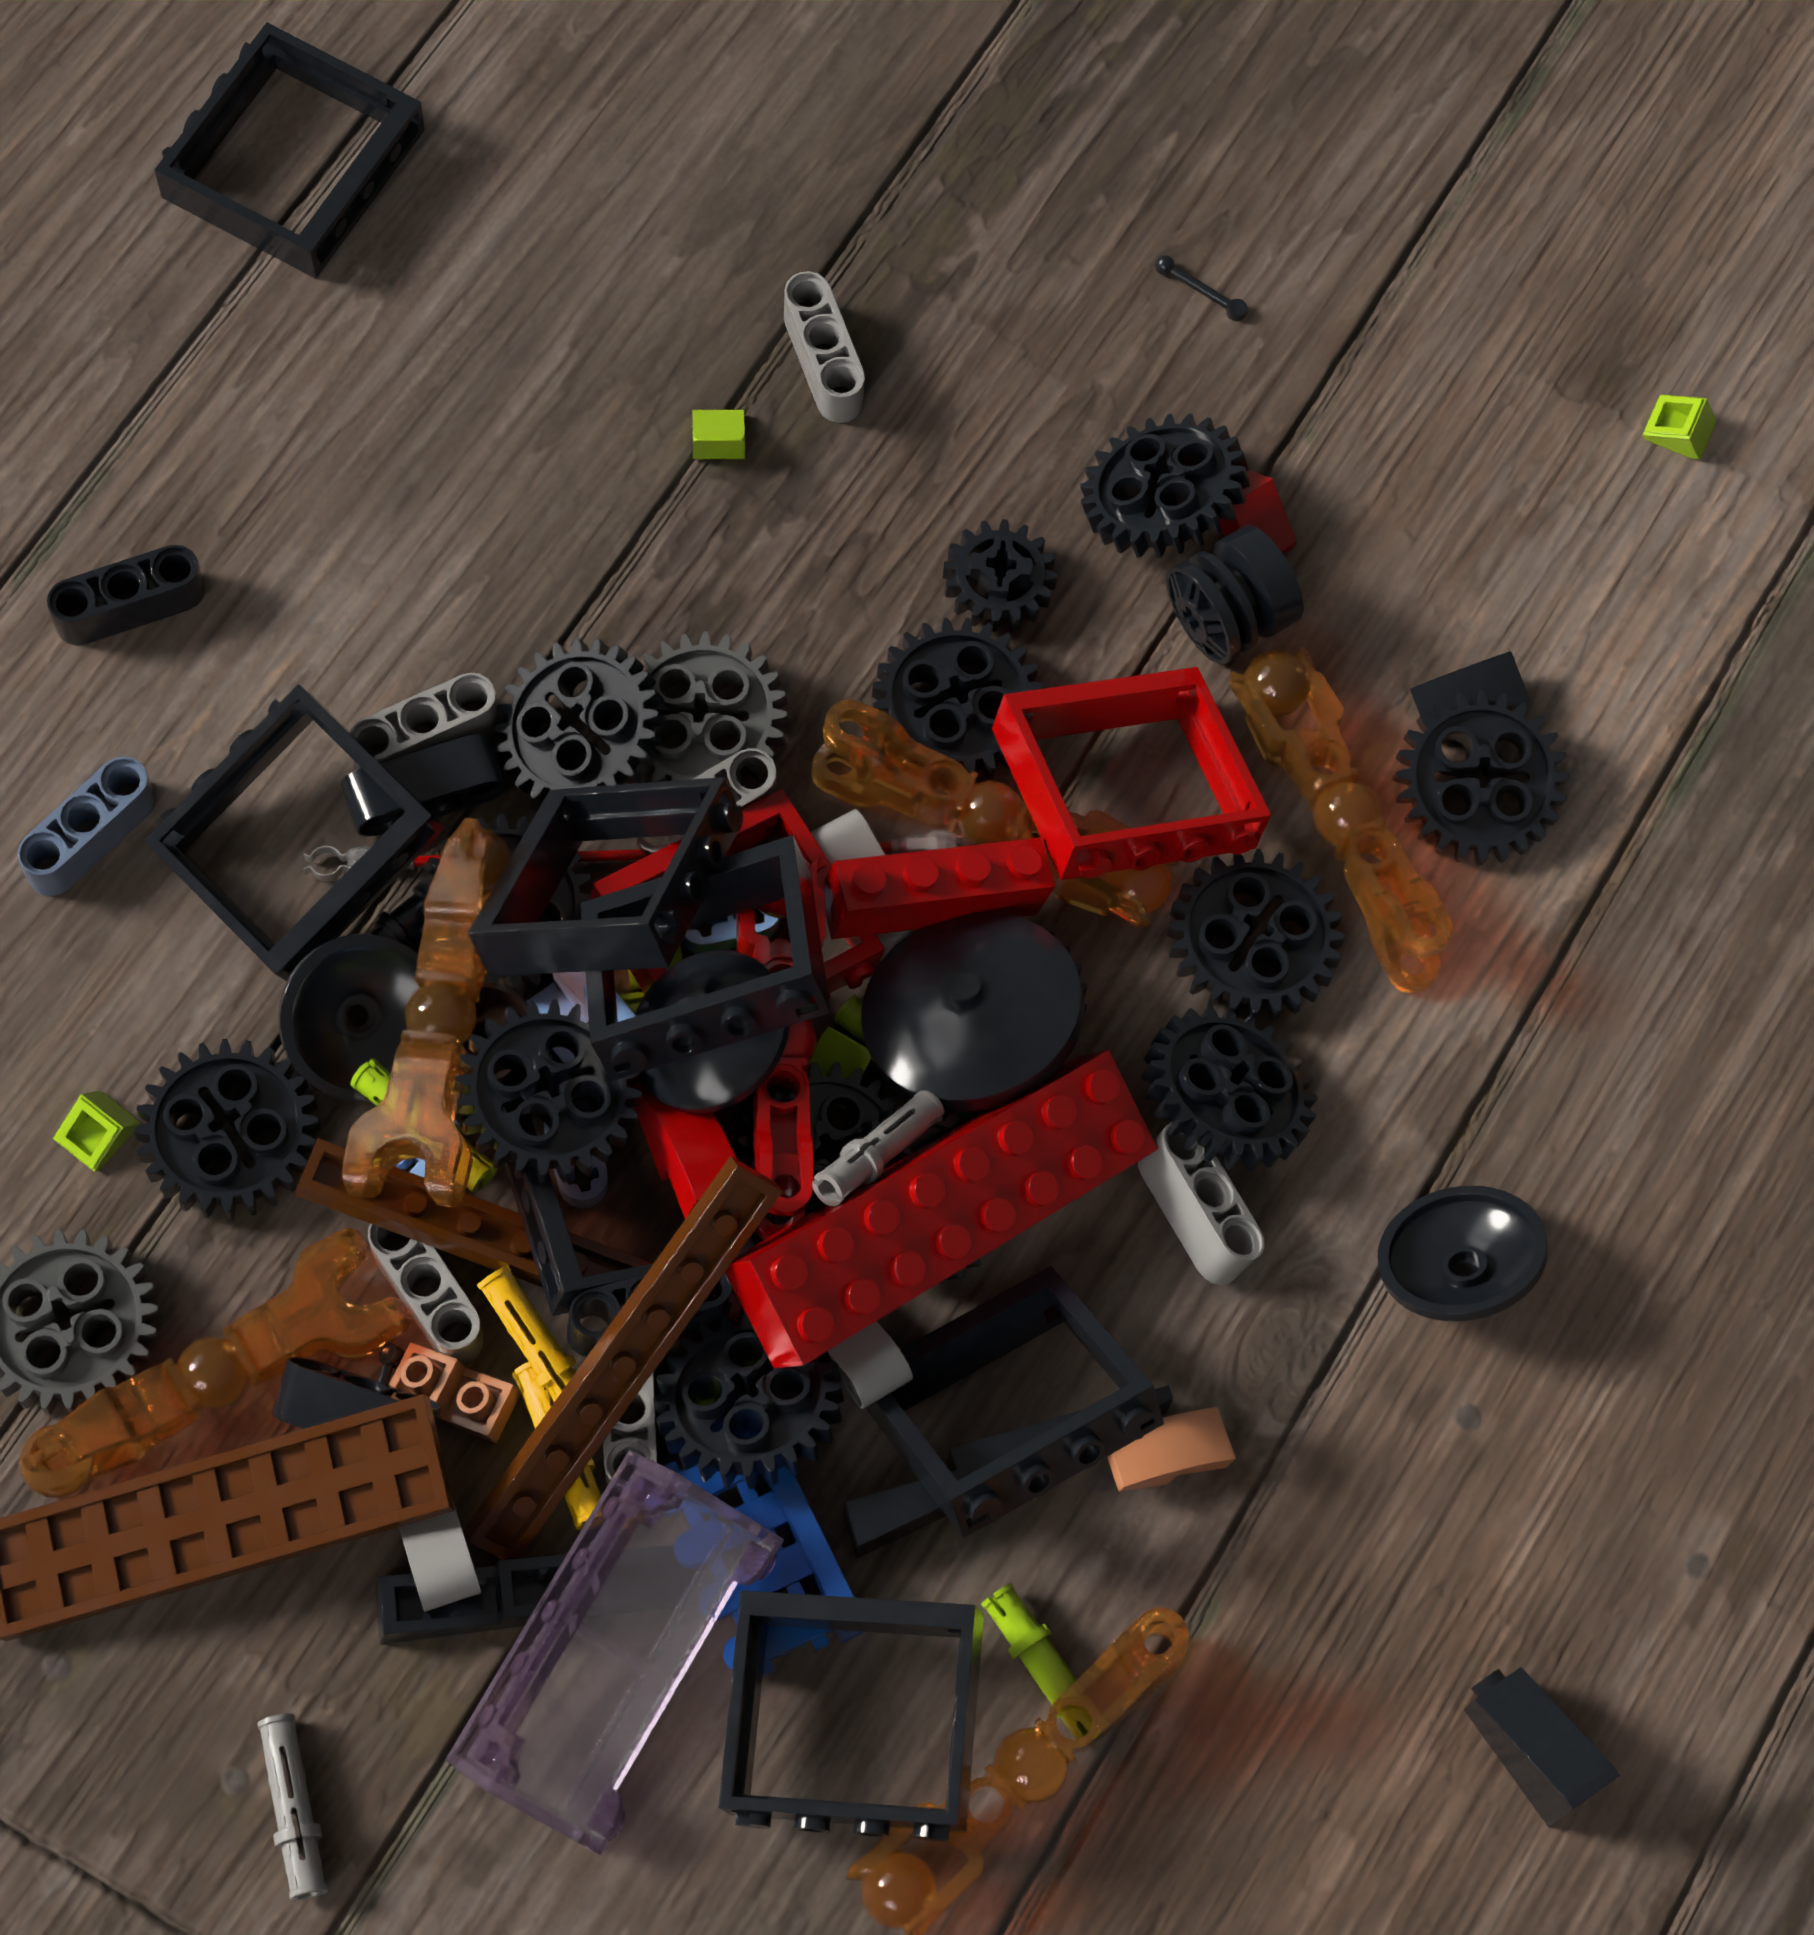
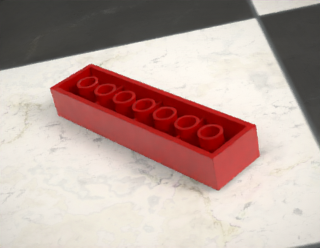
M1105 1050L1079 1056L1062 1065L1051 1078L1029 1094L1010 1103L983 1111L886 1168L877 1180L870 1184L860 1185L844 1198V1201L839 1205L829 1206L825 1204L736 1256L725 1273L773 1368L804 1366L1152 1154L1158 1148L1110 1051Z

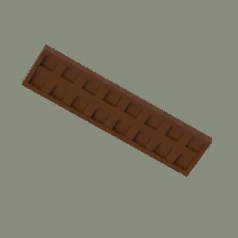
M421 1394L0 1518V1640L7 1642L455 1511L430 1398L425 1394Z

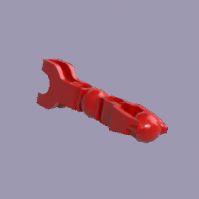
M820 856L811 864L806 860L805 862L812 876L821 947L823 948L826 936L824 883L827 867ZM785 898L756 907L767 916L778 919L787 917ZM755 908L736 914V952L756 959L771 973L793 967L790 942L780 938L770 943L768 937L756 933ZM810 1019L789 1026L787 1043L780 1061L768 1079L756 1090L753 1102V1152L751 1168L775 1181L783 1191L768 1213L779 1216H792L787 1223L779 1226L771 1223L765 1216L755 1230V1233L764 1240L803 1218L813 1192V1142L810 1124V1086L807 1071L809 1061L815 1054L817 1038ZM777 1085L786 1086L794 1093L795 1099L790 1102H778L771 1098L767 1089Z

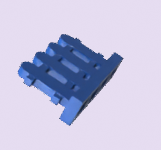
M745 1432L743 1434V1439L747 1440L754 1438L760 1432ZM676 1461L662 1467L665 1478L657 1481L651 1487L649 1503L652 1510L662 1517H670L682 1512L690 1527L689 1530L681 1533L674 1542V1557L682 1567L688 1569L697 1568L707 1563L715 1581L706 1585L699 1594L698 1606L705 1618L712 1621H720L732 1616L737 1626L741 1591L780 1593L786 1590L789 1594H805L801 1582L811 1578L819 1595L854 1597L795 1475L785 1466L778 1469V1484L773 1485L768 1480L765 1473L757 1475H761L769 1491L758 1497L755 1488L748 1489L744 1475H737L730 1488H724L719 1471L705 1482L701 1479L698 1464L693 1468L681 1471ZM736 1487L744 1504L704 1522L697 1504ZM786 1526L794 1544L783 1548L775 1531ZM761 1538L769 1556L729 1574L721 1556ZM768 1626L763 1677L775 1672L772 1660L810 1642L815 1652L828 1647L829 1641L826 1635L835 1630ZM836 1630L842 1643L864 1633L860 1631ZM736 1636L727 1641L723 1651L724 1663L731 1671L733 1670Z

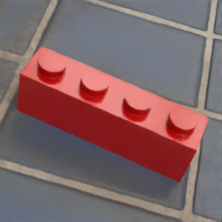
M1042 837L836 860L825 877V917L832 940L915 930L974 912H997L1018 917L1038 914L1056 886Z

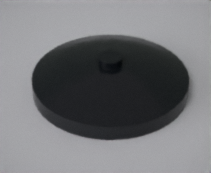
M974 912L922 927L899 942L885 956L874 971L863 997L861 1009L862 1032L875 1067L888 1084L903 1096L911 1100L918 1092L929 1091L939 1098L946 1111L969 1112L985 1110L1010 1103L1029 1094L1059 1070L1074 1049L1082 1029L1085 1012L1084 994L1075 963L1069 952L1046 929L1032 921L1010 914Z

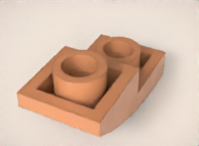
M411 1342L389 1383L390 1386L416 1395L425 1394L430 1400L439 1403L443 1407L439 1419L440 1422L494 1444L497 1443L521 1395V1392L513 1384L468 1369L456 1358Z
M1218 1407L1163 1417L1164 1424L1107 1456L1118 1491L1168 1485L1177 1475L1227 1468L1236 1457Z

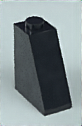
M1522 1667L1507 1677L1504 1676L1500 1669H1497L1471 1688L1477 1698L1464 1711L1548 1827L1620 1776L1608 1759Z

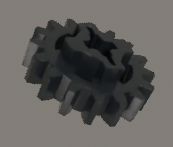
M1002 519L999 530H992L987 521H982L980 523L979 535L975 536L971 531L965 529L962 531L961 545L950 544L947 558L949 561L944 562L942 578L947 580L945 582L944 594L946 598L957 597L954 612L957 615L967 610L972 612V626L976 627L983 619H987L992 624V632H997L1000 627V621H1008L1009 626L1013 631L1019 630L1021 616L1024 615L1034 623L1038 620L1039 606L1045 608L1050 606L1052 598L1050 590L1055 589L1057 573L1052 571L1054 569L1055 556L1051 553L1042 554L1045 546V539L1043 537L1032 541L1027 539L1028 526L1023 525L1015 533L1009 531L1008 520ZM999 564L1002 565V575H1004L1001 587L997 586L998 577L995 576Z

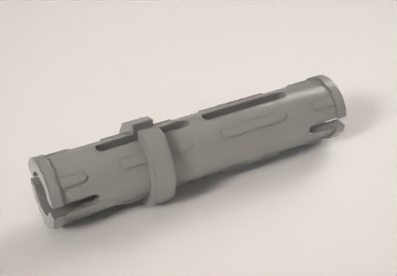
M920 1091L863 1139H854L846 1144L840 1152V1157L814 1176L815 1180L812 1182V1187L817 1197L829 1206H837L860 1185L870 1184L882 1175L884 1166L908 1148L910 1144L932 1126L942 1121L943 1118L941 1116L944 1115V1108L939 1098L929 1091Z
M279 1714L258 1721L257 1725L261 1733L268 1783L271 1789L278 1832L273 1834L275 1848L282 1849L290 1889V1901H301L315 1898L328 1892L327 1884L324 1881L318 1840L323 1835L321 1825L314 1823L306 1774L295 1728V1715ZM280 1754L285 1755L293 1798L288 1797ZM292 1815H295L297 1818L304 1860H300Z

